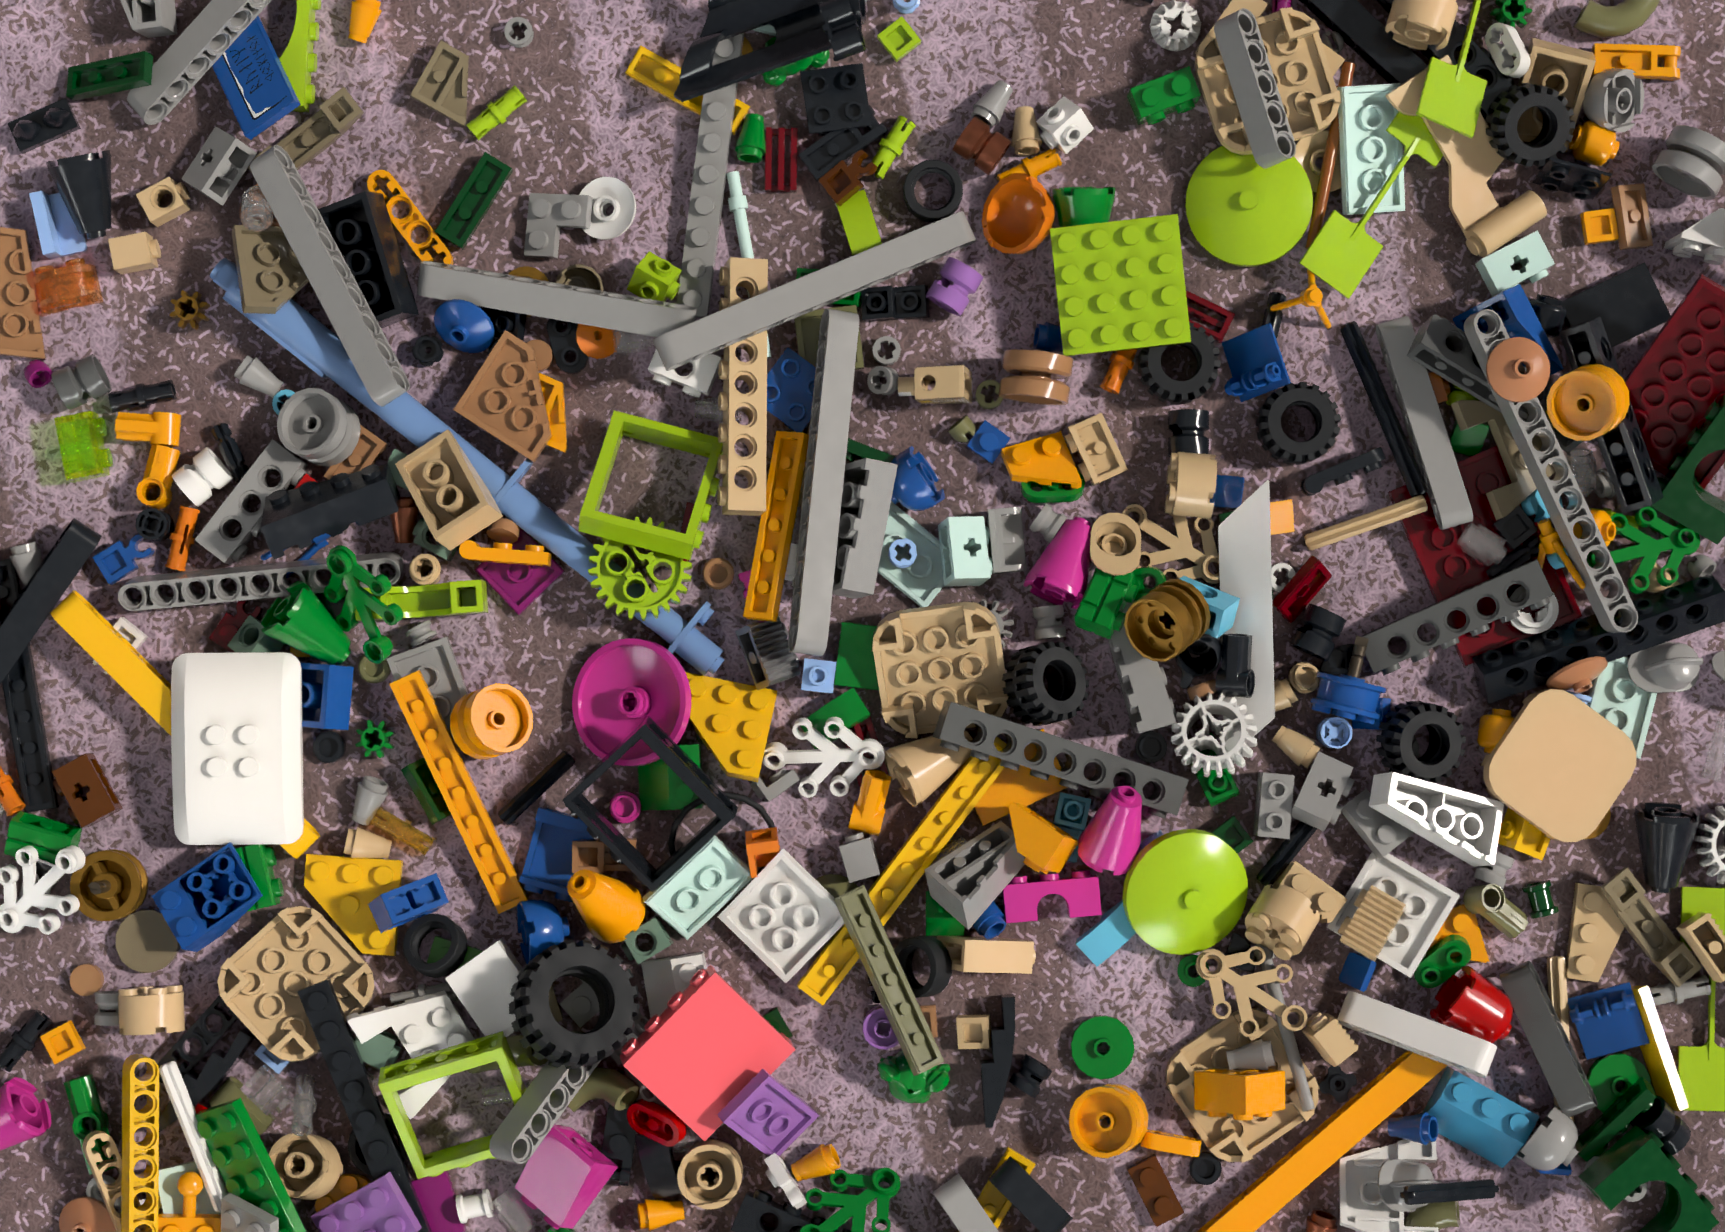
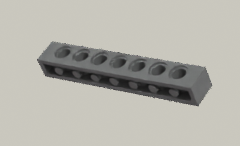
M944 700L933 737L941 739L940 746L957 752L960 746L972 749L970 756L988 761L989 757L993 756L1001 759L1000 766L1018 771L1021 765L1031 769L1029 775L1047 781L1049 775L1061 778L1059 785L1078 790L1080 784L1090 788V795L1106 799L1111 790L1115 788L1113 784L1114 776L1122 772L1125 776L1123 786H1130L1141 795L1142 805L1149 807L1147 813L1165 819L1167 813L1178 815L1189 780ZM973 723L977 727V736L973 740L967 741L964 736V730L969 724ZM1004 733L1007 737V745L1004 749L998 751L994 746V740L997 735ZM1034 743L1037 748L1036 756L1031 760H1027L1024 756V749L1028 744ZM1064 753L1066 764L1062 769L1057 770L1054 766V759L1057 754ZM1092 762L1095 765L1096 772L1092 778L1086 779L1084 767ZM1151 781L1154 785V792L1149 798H1145L1143 787L1147 782Z

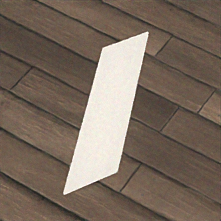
M1269 480L1261 485L1218 526L1220 591L1240 598L1233 627L1224 634L1252 635L1251 670L1255 674V688L1251 698L1235 697L1237 698L1236 707L1242 704L1247 706L1246 714H1253L1254 722L1251 725L1257 726L1258 733L1275 718ZM1225 696V702H1228L1232 697ZM1223 715V720L1228 719V717ZM1240 730L1233 733L1234 737L1226 741L1228 752L1237 745L1241 736Z

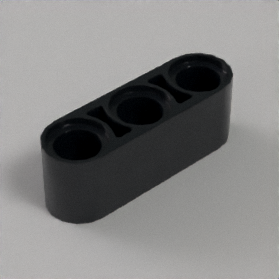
M1011 1156L988 1179L1040 1232H1061L1073 1219Z

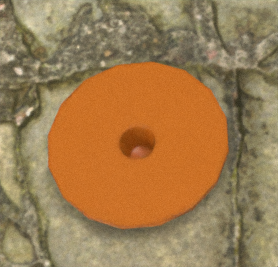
M578 324L576 341L580 350L588 357L594 359L607 358L619 347L621 340L620 331Z

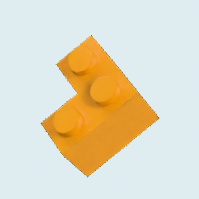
M1212 1068L1194 1071V1110L1207 1111V1116L1227 1117L1228 1113L1233 1114L1234 1120H1252L1253 1116L1272 1117V1111L1285 1109L1284 1070L1237 1071Z

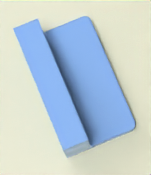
M42 190L29 193L42 254L52 260L86 252L84 234H79L60 193L48 195Z

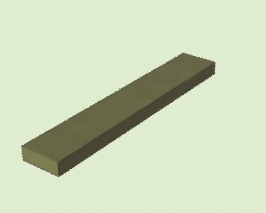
M860 886L834 898L835 904L913 1075H919L945 1062L865 886Z

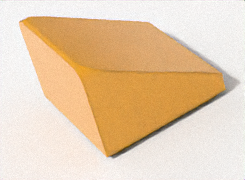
M1292 499L1270 502L1271 535L1294 532Z

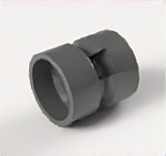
M93 354L76 361L75 368L66 366L51 374L54 386L69 410L87 403L88 396L96 399L112 391L110 381L103 366Z

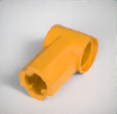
M118 412L115 420L116 439L179 447L180 414L168 412H153V414Z
M158 444L151 445L143 480L139 482L136 488V495L143 504L159 510L166 508L172 500V474L176 471L180 455L179 450ZM159 486V497L154 501H149L148 493L150 489Z
M875 769L865 771L859 790L858 801H855L848 825L849 829L879 836L886 810L884 805L891 776Z

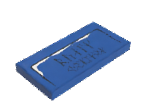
M257 16L212 65L244 136L250 140L301 105L259 16Z

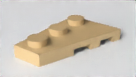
M1575 883L1566 956V978L1599 982L1624 929V925L1609 904L1601 886Z

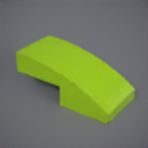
M865 189L855 193L841 206L836 204L852 256L882 244Z

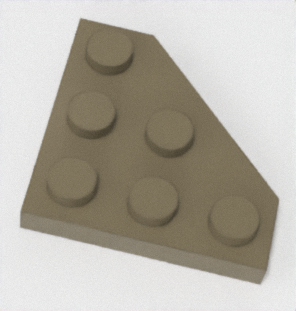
M233 226L232 239L243 313L275 314L309 280L280 226Z

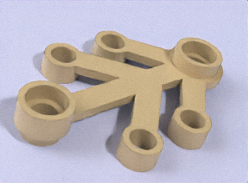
M1131 504L1122 511V514L1128 515L1130 512H1136L1139 515L1137 525L1140 530L1170 548L1153 553L1141 552V555L1149 558L1148 566L1187 558L1197 566L1179 571L1169 568L1164 570L1163 574L1172 572L1175 574L1176 579L1186 576L1191 579L1202 578L1205 582L1211 584L1220 583L1219 572L1212 574L1208 570V565L1211 562L1219 565V553L1217 552L1212 532L1214 526L1212 518L1197 517L1194 521L1195 531L1201 534L1203 554L1192 545L1186 516H1175L1169 513L1173 517L1176 537L1149 520L1146 510L1138 504ZM1200 519L1208 520L1209 528L1203 531L1198 527Z
M1253 946L1245 952L1226 956L1219 950L1207 949L1199 954L1195 965L1199 976L1209 981L1214 1003L1211 1012L1215 1018L1219 1020L1226 1019L1232 1011L1231 1005L1225 1001L1223 980L1233 986L1241 1020L1238 1029L1242 1036L1253 1037L1259 1030V1025L1253 1017L1249 998L1279 1016L1281 1024L1285 1029L1298 1031L1305 1027L1308 1017L1302 1007L1298 1005L1287 1007L1257 987V985L1272 982H1289L1293 977V970L1289 965L1279 964L1271 970L1240 976L1229 968L1246 963L1253 966L1262 964L1265 961L1266 953L1261 947ZM1252 950H1258L1261 953V960L1259 962H1254L1250 959ZM1208 959H1213L1217 962V969L1215 971H1209L1206 968V961ZM1281 967L1286 968L1288 971V977L1285 980L1277 976V971ZM1218 1004H1224L1227 1007L1226 1015L1220 1016L1216 1013V1006ZM1290 1012H1295L1299 1017L1295 1025L1290 1024L1287 1020ZM1247 1021L1254 1024V1031L1251 1034H1247L1243 1030V1025Z

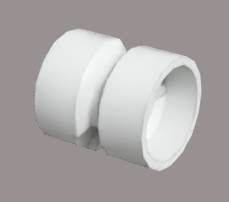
M205 447L193 457L192 465L184 464L172 474V478L179 488L198 507L212 496L213 488L220 490L233 479L227 467L208 447Z

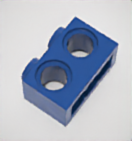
M435 873L383 893L368 905L380 933H383L424 915L434 913L449 903L438 875Z

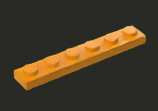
M776 431L766 485V512L761 515L743 613V617L747 619L777 622L808 449L809 435L806 433Z

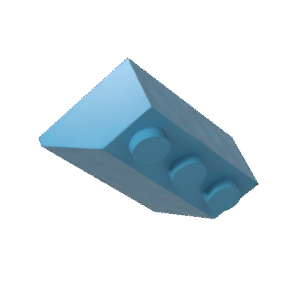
M1449 1066L1446 1067L1422 1112H1427L1430 1116L1436 1117L1438 1134L1501 1168L1525 1145L1540 1117Z

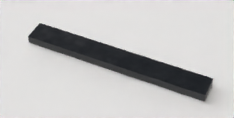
M11 559L0 560L1 622L21 593L18 573ZM29 642L2 681L22 800L26 805L24 811L27 813L59 807L56 789L53 785L54 777Z

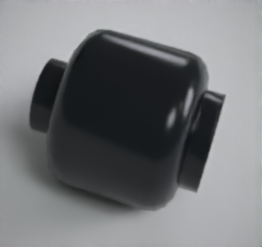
M1537 294V297L1529 299V302L1547 337H1558L1560 335L1559 332L1562 330L1567 310L1561 305V299Z

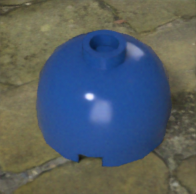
M911 446L891 461V463L898 465L891 501L894 504L900 502L902 506L912 511H924L944 500L945 493L943 488L937 491L934 481H939L938 477L920 452L913 454L914 447Z
M527 900L517 904V930L522 935L523 943H520V948L526 964L545 949L554 944L559 945L564 941L565 936H569L567 917L561 918L558 908L552 903L544 900Z

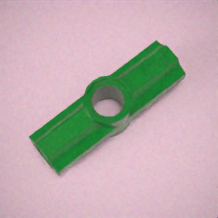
M93 1074L83 1075L63 1082L74 1119L72 1124L73 1132L80 1140L82 1151L85 1137L93 1132L85 1126L86 1117H91L96 1121V1131H103L109 1135L107 1128L109 1119L102 1110ZM98 1138L94 1140L95 1146L91 1148V1151H97L103 1161L113 1159V1155L108 1158L102 1150V1146L107 1143L102 1142ZM83 1152L89 1175H91L93 1173ZM115 1166L108 1167V1168H106V1169L104 1170V1172L107 1171V1170L116 1168V1167H115Z

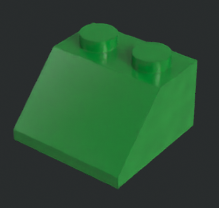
M701 744L678 745L702 770ZM662 759L638 766L641 810L683 809L686 805L699 798ZM703 803L694 809L703 808Z

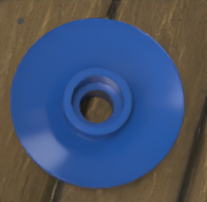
M452 299L443 302L435 312L434 324L441 338L453 348L466 353H479L486 350L493 342L495 335L493 323L489 316L475 304L465 300Z

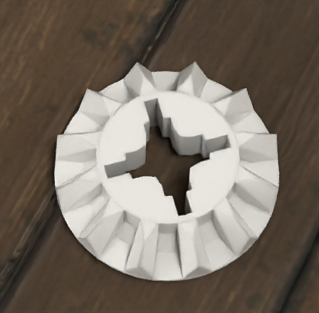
M1176 0L1161 4L1153 13L1150 23L1151 34L1156 43L1170 51H1181L1190 47L1197 40L1201 27L1197 10L1189 6L1187 2ZM1181 14V25L1184 27V30L1178 29L1171 37L1169 36L1171 25L1167 21H1174Z
M1523 586L1518 587L1509 599L1515 602L1521 601L1526 595V589ZM1554 593L1548 597L1550 603L1545 605V608L1535 612L1534 619L1530 613L1518 610L1520 616L1510 620L1512 626L1528 634H1538L1548 630L1555 623L1559 612L1558 601Z

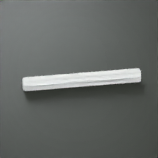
M175 1061L167 1062L160 1066L159 1073L213 1208L216 1212H221V1198L228 1195V1191L218 1167L212 1160V1155L205 1138L198 1132L196 1111L177 1063Z

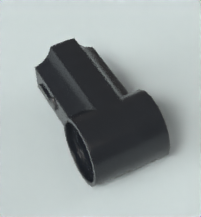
M1223 634L1222 663L1216 676V692L1218 695L1223 693L1224 696L1252 697L1255 688V674L1251 670L1252 635Z

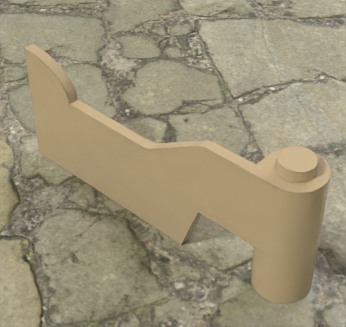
M1445 55L1439 59L1450 65H1454L1448 55ZM1428 67L1385 95L1392 106L1399 112L1408 116L1417 115L1416 112ZM1479 112L1473 138L1464 136L1422 117L1448 163L1449 208L1467 239L1466 245L1472 254L1484 258L1546 217L1547 210L1544 202L1531 190L1526 191L1506 206L1499 207L1486 183L1504 160V157L1497 154L1498 149L1492 148L1489 141L1493 138L1486 134V128L1489 127L1481 112Z

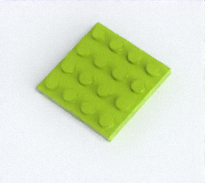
M1178 214L1050 228L1063 355L1075 356L1191 343Z

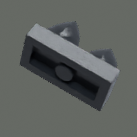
M66 98L8 123L19 151L23 154L81 129Z

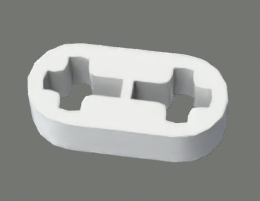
M1500 22L1491 25L1485 35V43L1496 66L1504 75L1514 78L1522 77L1530 67V56L1517 30L1510 25Z

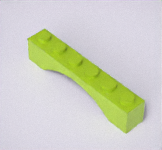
M296 0L297 13L294 30L288 46L279 60L301 104L291 112L309 113V105L315 102V85H311V74L317 71V54L313 53V43L319 40V23L315 22V12L321 9V0Z

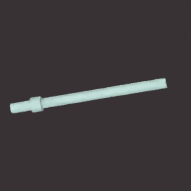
M739 171L729 172L726 174L730 191L728 204L730 212L734 214L741 258H754L746 210L748 209L747 197L742 193ZM767 333V358H772Z

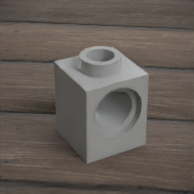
M863 832L844 837L846 843L841 844L839 848L849 883L880 875L882 871L872 836L864 838Z

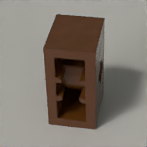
M85 753L52 771L55 777L53 785L61 797L65 796L70 805L68 813L72 821L76 825L80 824L81 828L90 827L123 809L94 753ZM88 786L90 791L86 793L87 797H81L80 792L83 791V787Z

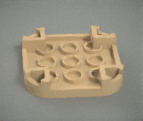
M1292 7L1281 8L1278 12L1256 18L1294 141L1325 130L1337 116L1341 97L1340 90L1337 91L1319 35L1320 28L1315 19H1311L1304 12L1293 10ZM1213 31L1199 45L1194 61L1197 79L1213 129L1221 145L1230 152L1240 155L1253 154Z
M959 602L905 609L888 614L878 623L873 635L872 652L875 660L882 715L885 723H888L895 731L904 734L905 738H918V734L933 733L944 700L999 718L1002 717L1005 709L1008 708L1006 702L1008 696L1003 693L1002 688L1006 687L1005 682L1002 681L1006 670L1000 628L996 617L988 608L974 602ZM972 723L966 728L976 727V725Z
M1544 689L1529 694L1522 701L1524 706L1491 754L1485 755L1481 766H1484L1483 779L1487 787L1485 790L1493 799H1498L1542 831L1545 837L1560 842H1578L1587 838L1598 827L1631 778L1636 767V750L1631 739L1622 730L1573 694L1564 690Z
M303 906L287 907L277 913L274 919L235 954L227 958L220 967L217 980L219 994L228 1008L270 1053L280 1060L289 1062L306 1060L320 1050L297 991L330 978L346 1018L349 1014L357 1012L360 1014L372 999L375 988L373 972L367 962L357 954L322 914L313 908Z
M1251 1008L1253 1017L1259 1025L1258 1033L1255 1036L1244 1037L1240 1034L1238 1026L1241 1020L1237 1010L1231 1013L1228 1018L1220 1020L1179 1048L1170 1057L1165 1069V1082L1170 1094L1206 1147L1217 1158L1227 1162L1244 1163L1253 1159V1155L1304 1120L1307 1122L1315 1114V1109L1302 1111L1278 1023L1267 1013L1255 1008ZM1250 1021L1245 1022L1243 1025L1244 1032L1251 1034L1254 1031V1024ZM1259 1039L1271 1041L1275 1066L1268 1067V1069L1285 1071L1284 1110L1272 1111V1117L1253 1116L1252 1120H1234L1233 1114L1228 1113L1227 1117L1207 1116V1111L1194 1110V1071L1212 1068L1230 1070L1226 1051L1234 1050ZM1302 1061L1316 1108L1319 1101V1086L1315 1077ZM1233 1069V1070L1241 1071V1070H1248V1069Z

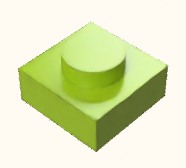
M902 16L877 35V39L896 62L921 44V39Z

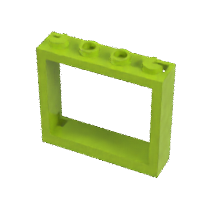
M614 410L579 515L578 531L691 560L694 548L699 549L702 544L704 531H700L702 522L708 523L712 505L708 504L709 497H716L720 479L716 478L719 455H723V443L718 442V437ZM623 436L709 458L686 534L599 512Z
M503 1031L380 1068L378 1086L417 1179L428 1176L436 1177L444 1171L458 1167L466 1168L475 1162L488 1158L496 1159L492 1156L489 1147L493 1134L424 1155L397 1091L497 1061L515 1105L526 1091V1087Z

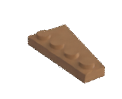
M0 227V355L46 360L27 231Z

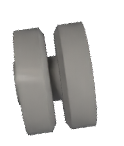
M1676 125L1666 140L1668 150L1659 152L1652 165L1653 172L1665 183L1685 194L1700 199L1712 200L1723 185L1720 175H1725V142L1698 128Z
M306 388L293 394L281 408L277 421L278 436L286 449L317 466L326 467L339 464L352 454L358 444L361 430L358 415L353 408L319 388Z

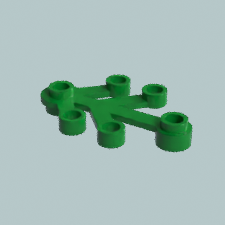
M1650 506L1638 510L1635 514V521L1639 526L1644 528L1650 527L1666 538L1656 540L1629 525L1628 519L1621 513L1611 516L1612 522L1613 520H1618L1621 524V528L1616 527V535L1619 534L1637 544L1610 551L1614 563L1618 564L1642 558L1635 574L1627 581L1628 589L1632 593L1640 594L1649 587L1650 580L1648 577L1661 552L1671 550L1665 566L1656 573L1657 582L1667 587L1677 581L1679 577L1677 569L1683 557L1693 554L1699 548L1700 537L1698 533L1682 524L1675 527L1658 518L1655 509ZM1642 513H1647L1650 521L1644 520ZM1681 535L1687 537L1689 543H1685L1682 540ZM1589 552L1587 564L1591 568L1595 566L1596 562L1595 555ZM1664 571L1671 575V580H1667L1664 577ZM1634 579H1639L1642 582V588L1635 585Z
M342 545L335 546L330 550L326 558L327 567L332 575L329 585L324 588L325 597L330 602L337 603L346 596L341 614L336 617L337 624L345 632L358 625V621L355 618L357 609L369 637V640L363 645V652L369 661L379 664L391 655L393 645L388 637L380 634L371 610L381 616L383 621L391 626L403 619V611L395 603H391L388 606L362 588L358 581L360 580L366 584L374 595L382 596L391 589V582L388 577L383 574H379L376 577L357 564L356 556L349 548ZM344 580H345V583H346V585H347V587H348L347 595H346V589H345V587L343 586V581H344Z
M890 1168L877 1169L871 1176L849 1174L843 1170H835V1173L830 1176V1187L832 1190L843 1192L848 1186L864 1188L866 1190L859 1195L822 1192L817 1188L810 1189L805 1197L808 1209L817 1211L823 1206L840 1207L841 1209L819 1226L807 1224L799 1232H834L851 1218V1232H864L866 1206L875 1199H877L876 1217L871 1224V1232H890L891 1222L888 1219L889 1201L900 1190L899 1176ZM840 1177L845 1182L843 1184H836L834 1179ZM887 1182L890 1187L882 1188L879 1186V1183ZM812 1196H817L821 1199V1201L818 1203H813L809 1200V1198ZM882 1223L887 1228L880 1231L875 1226Z

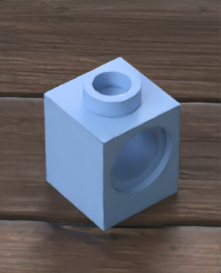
M804 658L801 690L833 694L837 662Z

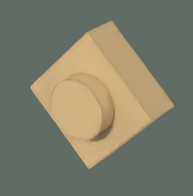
M990 1014L958 1015L956 1017L958 1049H990L992 1046Z

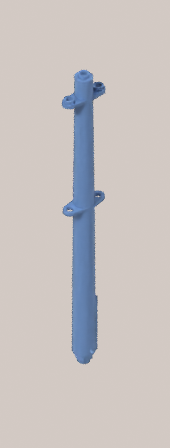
M223 258L214 267L210 278L226 291L222 297L225 301L319 376L333 380L415 446L420 448L447 429L450 430L487 486L501 513L589 582L598 578L588 574V569L597 567V565L589 562V556H599V553L593 549L594 544L519 484L533 464L530 459L527 458L515 473L509 476L407 392L384 407L377 405L368 394L342 342L335 333L292 298L275 314L243 313L236 264L227 258ZM613 560L609 564L613 571L620 572L624 570ZM632 584L627 589V594L633 598L641 597L645 592V588L640 584ZM708 601L702 605L690 622H687L671 608L669 613L664 611L662 607L659 608L657 619L651 612H647L645 621H642L640 613H635L634 617L671 645L667 649L672 654H678L703 675L708 671L714 674L725 660L721 657L724 650L695 628L698 623L704 626L715 612L710 608L711 604Z

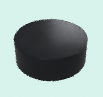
M333 731L320 733L313 742L314 755L324 763L337 762L344 756L346 751L344 738Z
M1200 1152L1199 1157H1192L1189 1162V1173L1199 1184L1210 1185L1216 1182L1221 1175V1163L1210 1152Z

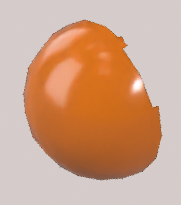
M1013 173L1001 179L987 197L981 220L984 237L991 247L1002 253H1026L1039 246L1050 234L1055 210L1048 192L1040 182L1026 173Z

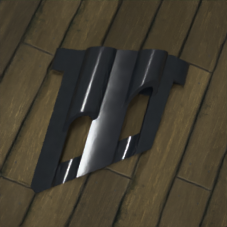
M708 0L709 13L700 38L696 39L687 51L681 68L680 83L674 93V97L684 102L833 49L834 61L866 51L862 33V24H865L866 21L865 0ZM767 24L774 27L776 40L773 45L712 66L715 50L720 41Z

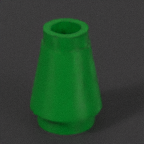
M751 113L745 116V121L735 146L737 159L740 161L759 163L762 161V156L766 154L764 117L759 114Z

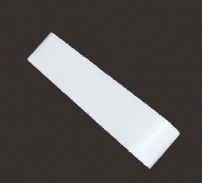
M1352 991L1347 992L1337 1018L1338 1022L1347 1028L1482 1078L1487 1077L1497 1050L1496 1045L1486 1040Z

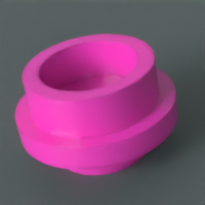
M619 792L610 801V814L620 823H630L640 815L641 802L632 792Z

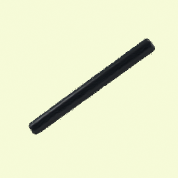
M1355 321L1346 323L1341 326L1340 332L1409 494L1412 498L1424 495L1428 488L1359 326Z

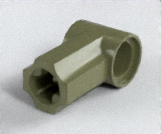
M1497 884L1471 886L1464 893L1463 902L1465 908L1472 914L1483 916L1509 939L1516 938L1525 930L1529 923L1527 921L1528 916L1505 897L1504 890Z
M232 1076L223 1083L208 1101L210 1106L214 1107L241 1097L259 1136L276 1119L251 1097L252 1093L243 1083Z

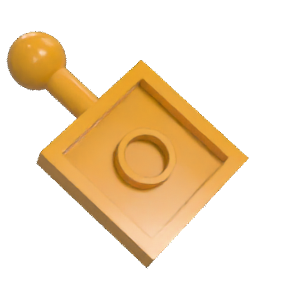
M193 1171L182 1174L178 1179L177 1188L180 1194L183 1195V1214H158V1232H221V1214H196V1196L203 1189L201 1176Z

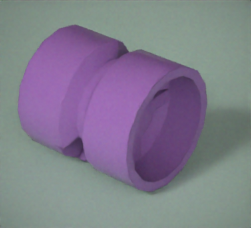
M949 257L940 271L941 280L933 282L926 297L946 311L961 317L970 301L968 294L976 292L983 280V276L965 263Z
M882 1005L873 1006L868 1010L863 1019V1034L866 1041L877 1049L887 1050L895 1047L899 1042Z

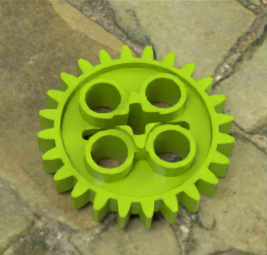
M635 517L634 521L640 522L639 517ZM651 517L648 518L646 524L653 525ZM662 521L657 527L664 528V522ZM602 537L604 545H593V549L599 553V556H589V562L597 565V567L588 569V574L598 578L590 584L592 588L601 587L596 597L597 599L608 598L605 603L606 609L611 608L613 605L617 606L616 616L619 617L626 610L631 621L635 613H640L642 621H645L647 612H651L657 619L659 608L662 607L664 611L669 613L670 606L668 603L670 601L678 605L680 604L677 592L687 594L688 590L682 582H690L692 576L684 573V571L692 568L691 562L656 551L642 554L636 550V546ZM625 545L629 546L641 566L647 564L646 574L657 587V592L651 591L640 572L634 573V562L624 551L623 547ZM614 558H623L627 562L626 568L620 572L613 571L609 564ZM665 566L671 570L672 574L666 580H659L653 574L655 569ZM632 584H640L645 588V592L641 597L633 598L627 594L628 587Z

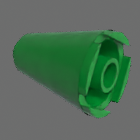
M1115 187L1052 188V198L1059 227L1109 222L1115 198Z
M297 581L286 589L290 595L283 600L278 597L266 612L261 622V625L264 627L261 631L329 665H333L336 662L338 664L344 662L351 653L349 648L351 644L350 639L306 583Z

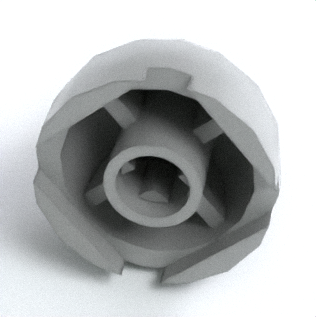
M1610 68L1599 72L1590 79L1583 100V110L1589 121L1613 132H1626L1635 125L1631 121L1634 119L1635 114H1641L1645 96L1641 79L1635 78L1633 74L1636 73L1632 69Z
M1555 1105L1516 1156L1527 1165L1542 1171L1554 1170L1561 1163L1568 1166L1579 1152L1574 1148L1578 1139V1131L1573 1120L1562 1113L1561 1109Z

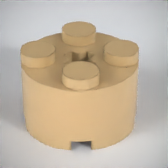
M1393 0L1385 31L1388 34L1391 30L1394 33L1392 39L1411 48L1427 50L1428 45H1437L1436 50L1443 49L1448 44L1458 5L1456 0Z
M1187 452L1171 453L1170 465L1167 468L1166 484H1169V492L1166 495L1165 513L1175 516L1211 518L1214 503H1210V499L1213 498V493L1216 491L1217 479L1216 455Z
M1272 884L1266 885L1245 917V926L1247 928L1245 936L1250 942L1267 947L1278 958L1289 960L1292 955H1297L1302 951L1317 926L1320 915L1318 911L1315 914L1310 908L1312 902L1299 891L1285 885H1279L1277 889L1270 888Z
M166 985L156 988L154 986H138L118 989L120 1035H151L165 1032V1030L166 1033L185 1030L184 991L182 985Z
M307 1133L287 1134L281 1137L269 1151L273 1165L291 1198L310 1201L319 1199L334 1188L343 1173V1164L336 1147L329 1140L321 1136Z
M716 1139L702 1140L692 1145L685 1152L677 1173L679 1189L686 1199L702 1209L723 1207L735 1197L740 1188L743 1178V1164L739 1154L730 1144ZM707 1167H712L713 1171L718 1172L713 1181H710L709 1176H703Z

